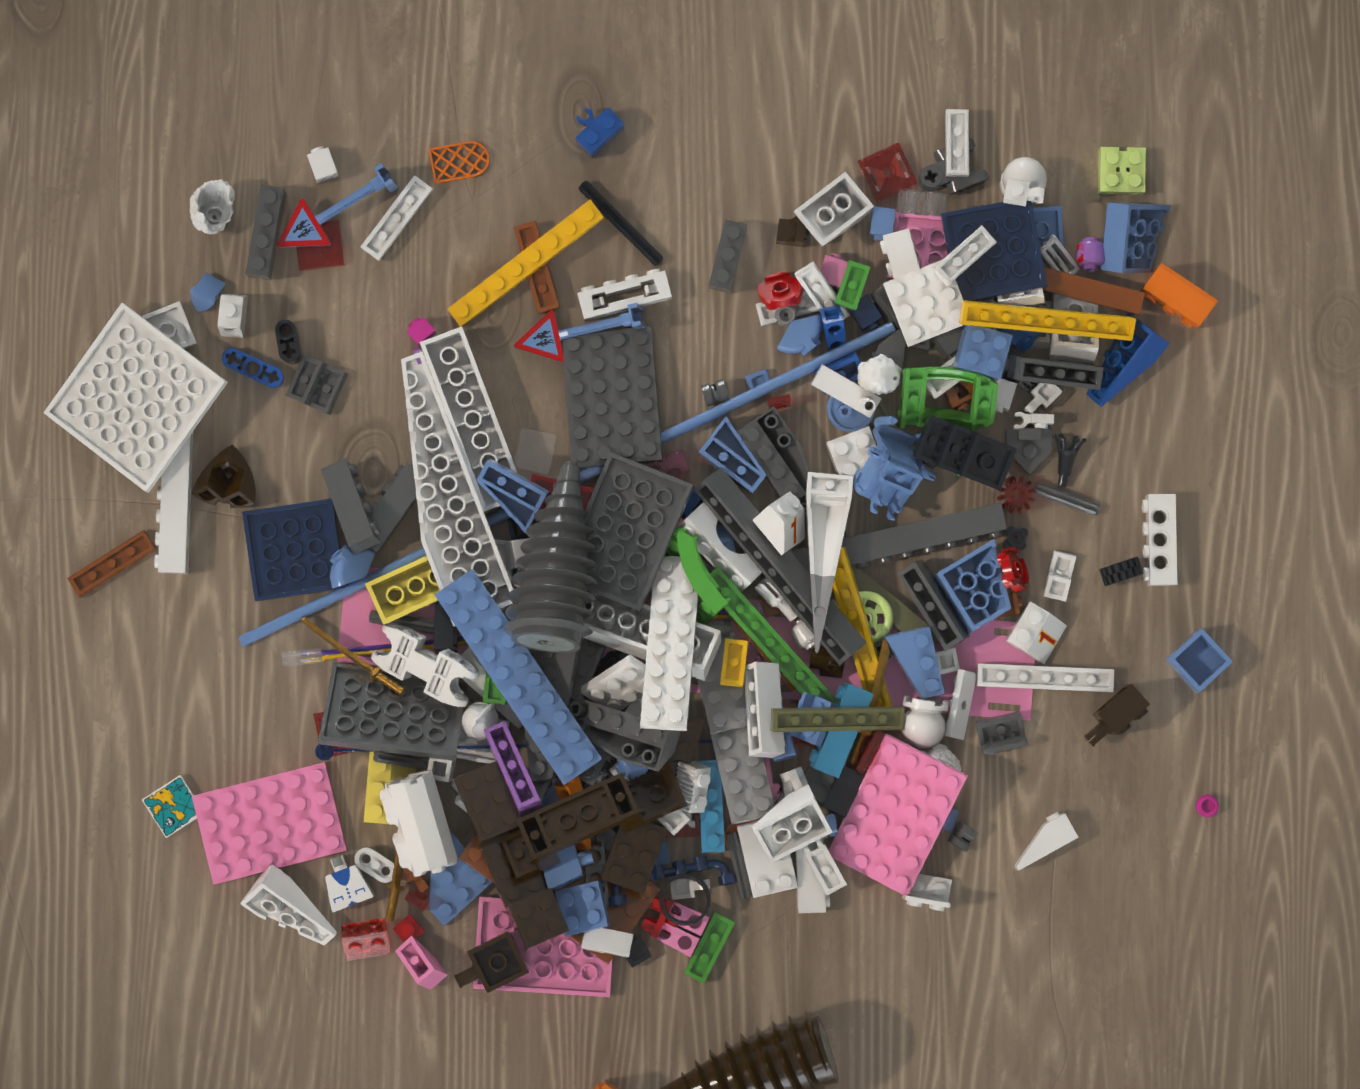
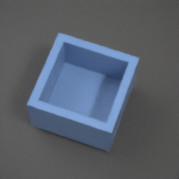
M965 325L952 368L980 373L997 382L1002 377L1013 335L982 326Z
M1202 628L1197 629L1165 659L1195 693H1200L1233 662Z

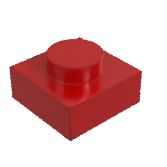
M411 914L393 928L394 932L403 942L411 936L417 938L425 931Z

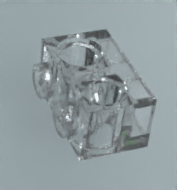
M899 188L897 212L901 214L941 217L940 214L946 212L947 194L938 191Z

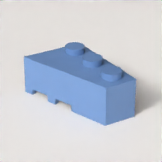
M726 416L699 450L698 455L716 469L722 468L732 481L753 495L766 478V474Z
M492 459L486 461L476 480L500 504L506 513L512 517L525 534L527 528L533 525L535 521L534 514L541 510L544 505V499L550 494V491Z
M923 626L882 636L887 641L893 656L898 661L919 698L924 699L945 694L930 627Z

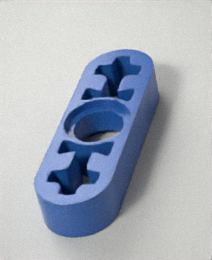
M229 348L222 354V362L227 368L270 388H278L284 382V374L279 368L238 349ZM237 353L236 357L241 361L246 357L247 359L242 365V370L238 369L241 365L236 362L230 365L227 356ZM256 362L259 364V371L256 374H249L247 372V365L249 363ZM264 366L268 367L265 371L269 374L277 372L278 382L273 381V383H270V379L264 375L263 379H259L263 374Z

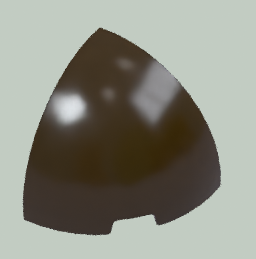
M233 444L215 456L202 471L191 492L196 498L211 505H216L217 502L228 503L230 508H243L255 504L256 489L252 472L243 455Z

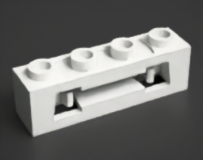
M653 269L647 271V275L638 277V274L625 277V281L616 283V280L606 281L602 287L594 288V285L581 288L582 292L577 294L584 321L628 311V305L638 303L645 307L672 300L665 270L660 272V269ZM652 282L654 284L644 286L646 296L658 292V294L644 297L643 294L608 303V307H605L603 297L592 300V298L602 295L608 297L640 289L641 285ZM605 307V308H601V309L594 310V308Z

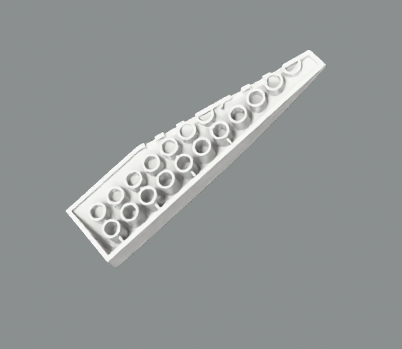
M419 352L401 359L421 542L440 591L473 569L503 613L509 606L513 605L508 598V594L513 590L424 354ZM417 358H420L422 362L419 365L416 360Z

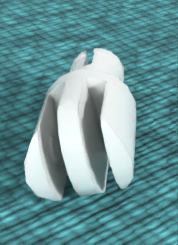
M766 577L754 588L772 608L778 607L790 622L798 616Z

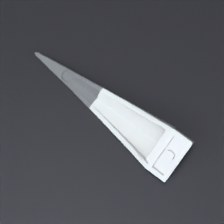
M808 472L806 514L815 652L817 653L820 648L850 509L853 476Z

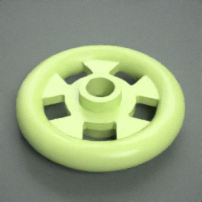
M860 591L859 594L865 614L870 616L869 627L870 629L874 627L876 634L872 635L875 644L883 640L882 636L889 634L893 625V611L883 596L872 591ZM867 600L877 603L875 609L865 606ZM877 614H884V623H877Z

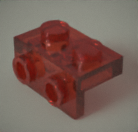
M385 919L349 923L341 927V940L346 961L391 954L387 921Z

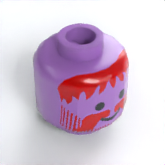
M1087 237L1077 244L1076 263L1084 268L1086 272H1096L1097 268H1100L1105 261L1103 243L1100 242L1099 238Z

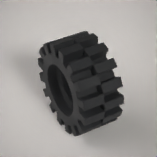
M1138 556L1099 569L1104 586L1144 574Z

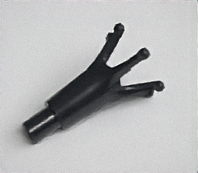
M1062 433L1059 435L1061 439L1060 445L1057 434H1053L1058 449V486L1067 487L1068 476L1071 474L1075 457L1087 439L1083 438L1080 442L1076 435L1070 448L1067 449L1064 435Z

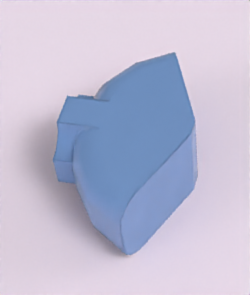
M821 315L792 321L776 351L785 354L800 353L803 357L812 352L821 344L819 340L822 329Z
M344 545L336 551L330 559V562L333 564L330 572L332 588L365 578L375 551L368 548L356 554L348 545Z

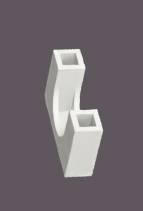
M703 502L679 526L686 529V534L692 537L696 535L699 538L696 544L700 554L714 568L719 567L739 591L742 592L762 572L747 553H734L721 543L716 531L718 518Z

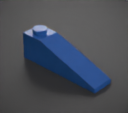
M1128 313L1126 316L1136 318L1133 341L1114 339L1110 350L1106 349L1104 353L1106 359L1102 365L1104 369L1100 390L1088 389L1086 394L1101 407L1156 362L1170 344L1131 313Z

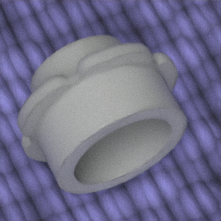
M787 306L775 311V319L778 320L777 323L780 326L785 327L796 320L797 312L794 307Z

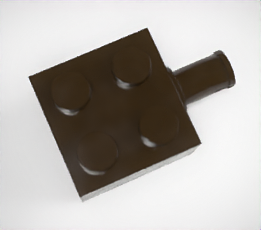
M1133 684L1125 685L1092 714L1099 724L1085 734L1084 738L1089 741L1095 735L1089 742L1094 747L1107 734L1123 735L1131 728L1129 723L1133 719L1139 720L1148 712L1146 708L1150 703Z
M510 930L468 950L467 953L473 963L472 967L454 975L460 988L479 979L486 992L489 993L530 971Z

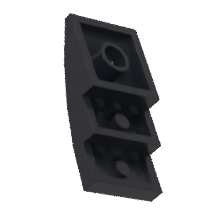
M928 414L912 457L1001 491L1017 448Z

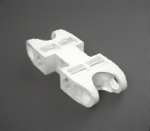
M396 623L383 625L382 631L387 634L386 637L390 640L392 648L387 653L380 650L373 651L371 659L376 665L402 681L410 678L412 674L426 681L427 684L423 692L440 702L457 707H465L467 705L468 698L463 695L464 692L460 689L458 682L459 678L463 677L469 679L478 678L480 671L473 663L450 649L443 650L438 655L423 647L427 637L409 627Z

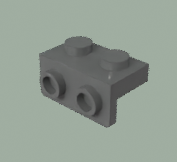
M1020 711L975 721L979 744L983 754L994 755L1002 750H1016L1028 745Z

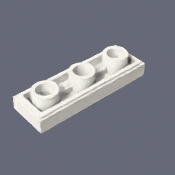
M961 669L957 671V675L954 678L953 696L949 702V716L945 723V736L964 740L977 673Z

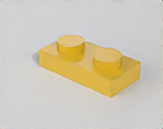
M725 638L720 685L743 687L748 641Z

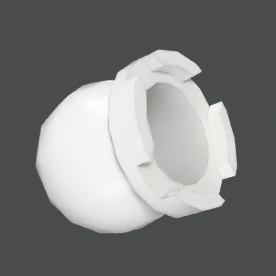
M1021 157L1014 159L1007 165L1001 175L1000 189L1004 196L1008 179L1030 182V189L1034 187L1045 189L1047 184L1046 171L1041 163L1033 158Z
M905 695L903 706H907L909 709L905 713L904 730H901L905 741L917 749H930L936 746L943 739L945 733V720L941 713L942 711H948L949 701L944 700L940 704V699L929 697L922 699L918 696L917 699L912 698L910 700L911 696Z

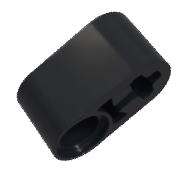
M281 320L275 326L279 356L285 363L293 365L301 359L298 330L290 320ZM284 326L292 327V333L289 336H281V329ZM282 342H290L291 349L296 352L292 354V358L289 359L285 355V353H288V345L286 343L282 344Z

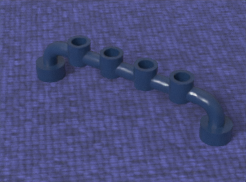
M707 856L693 858L694 863L686 864L685 860L671 862L672 867L664 868L663 864L654 865L649 881L659 880L678 874L701 872L716 868L722 874V876L718 877L719 886L737 883L735 873H730L728 866L720 860H707ZM613 884L612 897L608 898L610 907L628 903L626 894H621L623 886Z

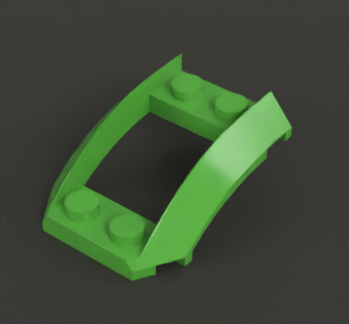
M918 367L901 370L903 375L900 409H897L900 428H905V425L924 427L928 414L974 432L982 426L986 428L994 423L998 383L980 373L949 367ZM927 379H952L974 383L970 413L945 408L924 407Z
M679 526L675 529L665 556L680 557L690 584L700 596L696 622L707 626L731 599L729 597L725 599L717 590L719 585L702 562L696 544L699 538L696 535L692 537L686 534V529Z

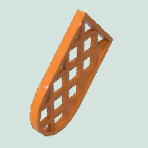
M465 141L429 148L435 184L479 176L487 170L489 165L487 149L475 141ZM474 144L471 149L465 145ZM459 146L456 152L450 149ZM476 146H480L484 150L481 155L474 152ZM462 147L469 151L465 158L458 154ZM444 149L440 155L435 152V150ZM447 150L454 154L450 161L442 157ZM432 153L438 157L435 163H433ZM485 153L487 155V160L483 158ZM471 154L478 157L474 164L467 160ZM456 156L462 160L459 167L452 164ZM440 159L447 163L443 170L436 166ZM480 160L486 163L482 170L477 167ZM465 163L472 167L468 173L461 170ZM449 166L456 169L453 176L445 172ZM435 169L441 172L437 179ZM474 169L479 171L476 174L470 175ZM458 172H461L463 175H465L461 177H455L458 174ZM443 174H444L445 176H447L448 178H450V179L440 180L441 177L443 176Z

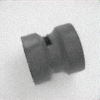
M723 379L717 380L715 384L710 385L707 383L701 385L707 407L714 405L718 401L726 402L729 400Z
M959 821L956 825L955 833L951 834L947 841L967 852L970 848L969 843L972 839L976 838L978 832Z

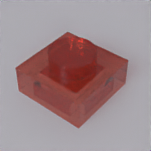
M417 889L415 892L410 890L404 898L422 911H425L429 905V902L426 901L427 896Z

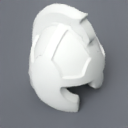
M476 702L468 706L463 713L461 725L468 737H474L477 741L486 739L484 729L499 723V716L495 710L496 704Z

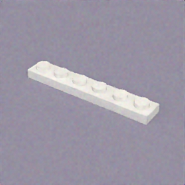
M978 663L977 686L1114 692V669Z

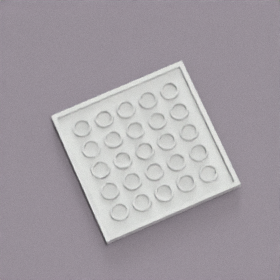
M121 303L46 408L44 414L137 486L149 493L228 382L126 304Z

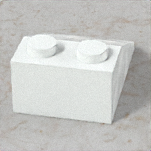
M844 172L798 207L794 213L823 247L865 218L871 212L874 205L849 175Z
M1052 294L1051 309L1098 313V305ZM1051 333L1049 359L1094 363L1099 350V338Z
M809 785L788 794L752 826L770 863L832 833L829 823Z
M758 821L737 825L753 898L798 888L791 855L788 854L770 863L752 829V826Z

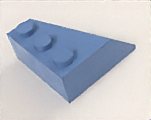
M1107 202L1105 232L1103 236L1105 261L1101 266V270L1118 273H1150L1158 249L1156 240L1159 232L1163 233L1165 226L1162 223L1164 214L1169 213L1171 205Z
M994 539L933 576L968 634H971L1011 609L1007 589L1002 582L1001 566L997 560Z

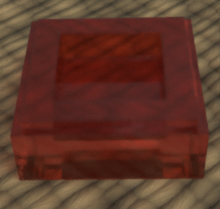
M790 394L768 398V409L775 407L776 410L790 407Z

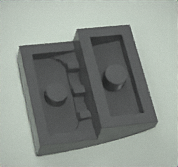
M303 354L285 396L330 415L348 373Z

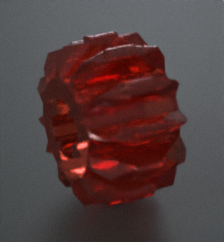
M1011 476V484L1005 480L1003 485L1006 488L1002 487L1001 491L997 490L1000 493H1004V495L998 496L997 500H1005V503L1002 504L1003 509L1010 505L1009 513H1013L1016 507L1017 513L1021 514L1022 506L1026 510L1030 509V505L1026 501L1032 503L1035 501V498L1029 496V494L1035 493V489H1027L1032 484L1031 481L1026 482L1025 485L1022 484L1023 476L1019 477L1018 483H1016L1015 476ZM1018 489L1022 497L1014 500L1012 499L1014 496H1011V492Z

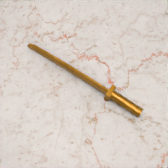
M303 617L301 619L309 629L368 671L372 682L378 680L398 695L402 696L406 688L385 674H382L379 666L373 668L307 618Z
M883 639L878 665L871 693L874 695L869 707H877L890 650L885 639ZM858 731V737L848 762L857 764L867 735H871V731Z
M397 851L395 854L392 883H387V888L391 890L385 921L394 922L399 892L404 891L405 886H400L402 867L399 864Z

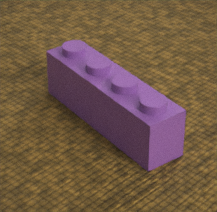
M503 721L484 729L487 743L495 761H497L520 817L541 809L540 798L506 722Z

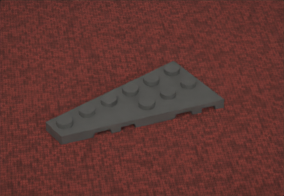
M528 649L569 709L574 682V668L578 661V651L571 653H549ZM525 729L529 772L532 782L555 779V771Z

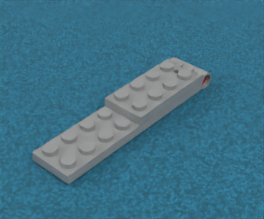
M728 619L707 625L721 631L722 642L705 681L697 679L731 824L734 825L762 818L775 807L763 757L749 756L744 683L743 687L720 685L725 638L735 639L731 621Z

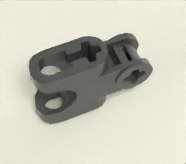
M969 138V153H972L976 145L974 140ZM945 147L933 153L937 163L923 168L918 178V184L926 192H933L947 186L951 196L984 184L989 179V176L985 170L981 169L969 171V177H946ZM927 175H929L930 178H935L933 183H931L930 180L926 181Z

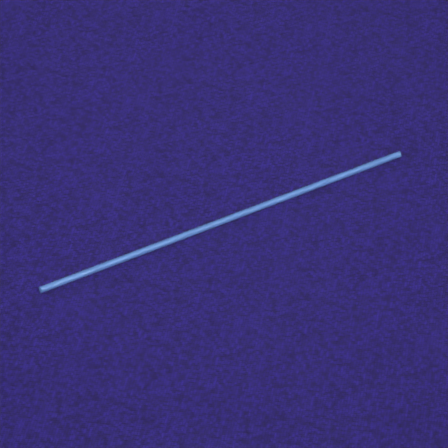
M889 322L661 432V445L818 370L822 364L826 366L896 332L892 322ZM603 467L587 468L581 471L580 484L600 475ZM504 509L486 517L490 528L511 518ZM424 547L367 574L363 579L346 584L345 588L336 589L239 636L241 645L244 647L366 588L365 583L427 556Z

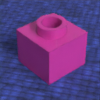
M424 317L414 319L408 325L409 329L406 331L419 347H421L420 342L430 339L436 334L435 329Z

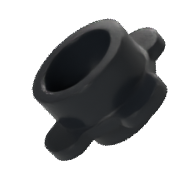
M1013 526L1007 527V538L1004 541V546L1006 548L1016 547L1019 550L1025 549L1028 531L1025 528L1015 529Z

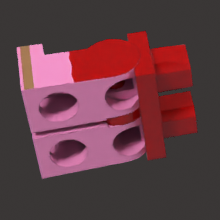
M655 897L650 908L661 912L658 920L646 915L641 927L651 933V937L691 957L700 938L680 928L683 927L701 936L710 916L705 915L699 922L689 926L674 924L664 916L660 908L659 897ZM663 898L664 906L668 913L678 920L690 921L703 914L670 898L668 900Z

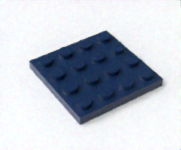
M1027 201L1026 207L999 202L940 214L948 255L980 226H983L997 242L956 278L963 300L973 301L1047 287L1031 201Z
M332 499L242 512L255 602L345 588V585L332 588L330 581L331 566L333 565L330 559L340 549Z

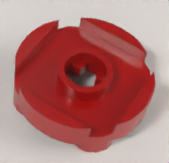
M788 272L770 274L764 278L765 282L762 285L760 283L758 285L759 300L765 304L768 310H776L777 308L790 305L796 306L801 302L803 287L797 278L791 277Z
M1010 547L997 554V560L1003 570L1002 582L1005 588H1011L1014 592L1018 593L1028 589L1025 584L1029 583V573L1024 558L1019 559L1017 553H1020L1016 547Z

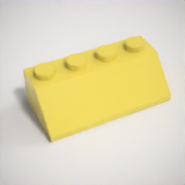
M427 556L365 583L383 625L437 602L438 599L435 594L440 591Z
M370 751L364 822L389 824L380 799V791L385 788L386 783L396 778L402 777L403 779L408 777L409 774L416 773V768L375 762L373 760L375 751Z

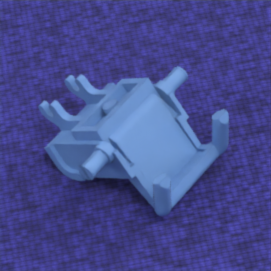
M881 416L874 420L875 428L872 431L877 446L869 447L870 449H868L867 453L870 457L861 470L858 469L855 474L853 487L859 495L871 500L870 511L872 513H878L877 505H886L888 507L887 518L894 521L893 513H900L904 509V503L914 493L922 479L926 478L934 481L937 474L928 470L922 460L912 457L914 450L911 445L912 443H918L921 433L910 434L892 426L897 423L898 419L896 417Z

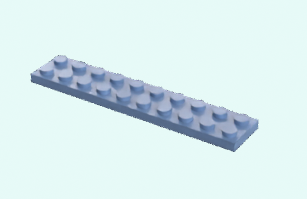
M471 569L436 593V598L561 782L566 785L601 761V756L528 649L514 643L511 636L505 632L504 626L509 621L474 570Z

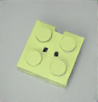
M1100 147L1098 150V194L1143 195L1145 193L1146 148L1127 147L1125 151H1119V147Z

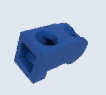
M840 306L819 309L827 349L846 344L844 320Z

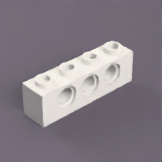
M1148 494L1145 496V500H1142V513H1146V522L1142 523V534L1146 536V545H1143V558H1147V567L1143 568V580L1147 581V586L1178 585L1176 494ZM1156 511L1164 515V521L1161 524L1156 523L1153 519ZM1156 534L1164 537L1165 542L1163 546H1157L1154 543V536ZM1158 556L1162 557L1165 561L1163 569H1158L1154 565V560Z

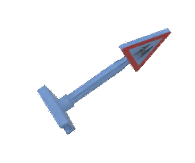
M380 163L374 167L377 176L371 179L370 183L317 216H314L306 201L301 199L277 242V247L330 246L331 242L321 227L324 222L374 191L378 192L386 187L392 193L399 189V187L388 175V169Z
M638 303L629 304V312L623 313L619 317L559 330L555 311L550 310L514 344V347L564 363L563 339L618 326L627 327L632 325L637 330L646 328L648 325L642 322L641 312H644V307Z

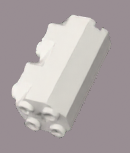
M430 770L409 774L408 777L403 779L399 777L386 783L385 788L380 791V799L384 806L387 822L398 827V831L393 834L392 840L396 847L400 866L408 868L413 872L414 877L426 874L430 870L433 874L446 870L445 867L457 864L458 858L433 772Z

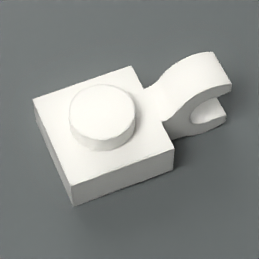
M1008 179L1003 203L1025 207L1027 201L1043 203L1045 189L1040 187L1030 189V182Z
M1039 383L1030 392L1034 399L1023 410L1027 414H1032L1040 405L1047 408L1063 391L1054 384Z
M1016 412L1014 414V417H1021L1023 419V423L1021 425H1014V429L1025 428L1027 424L1034 425V428L1048 429V425L1054 424V414H1025L1023 412Z
M677 879L670 883L672 900L694 898L695 890H703L697 882L690 879ZM710 879L703 880L710 889Z

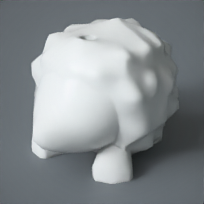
M880 354L870 358L867 362L859 364L858 384L871 394L892 393L899 385L902 368L895 364L892 358H887L885 355Z

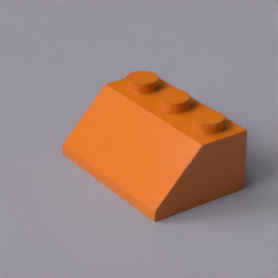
M1160 263L1155 268L1141 289V292H1145L1144 298L1153 304L1157 302L1163 306L1162 310L1171 316L1175 314L1182 319V324L1191 329L1193 327L1197 329L1218 302L1217 299L1163 263Z

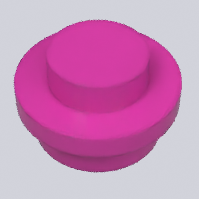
M1203 795L1198 798L1196 810L1201 816L1212 817L1218 812L1219 803L1214 796Z

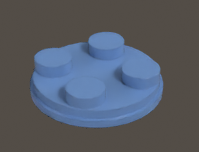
M829 397L827 414L831 423L836 428L845 432H855L865 428L873 419L874 413L869 418L836 398Z

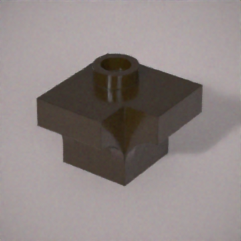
M797 216L792 219L779 218L776 244L803 247V243L808 242L809 230Z
M823 645L820 646L817 653L815 648H812L809 668L820 669L819 676L842 678L845 662L839 666Z

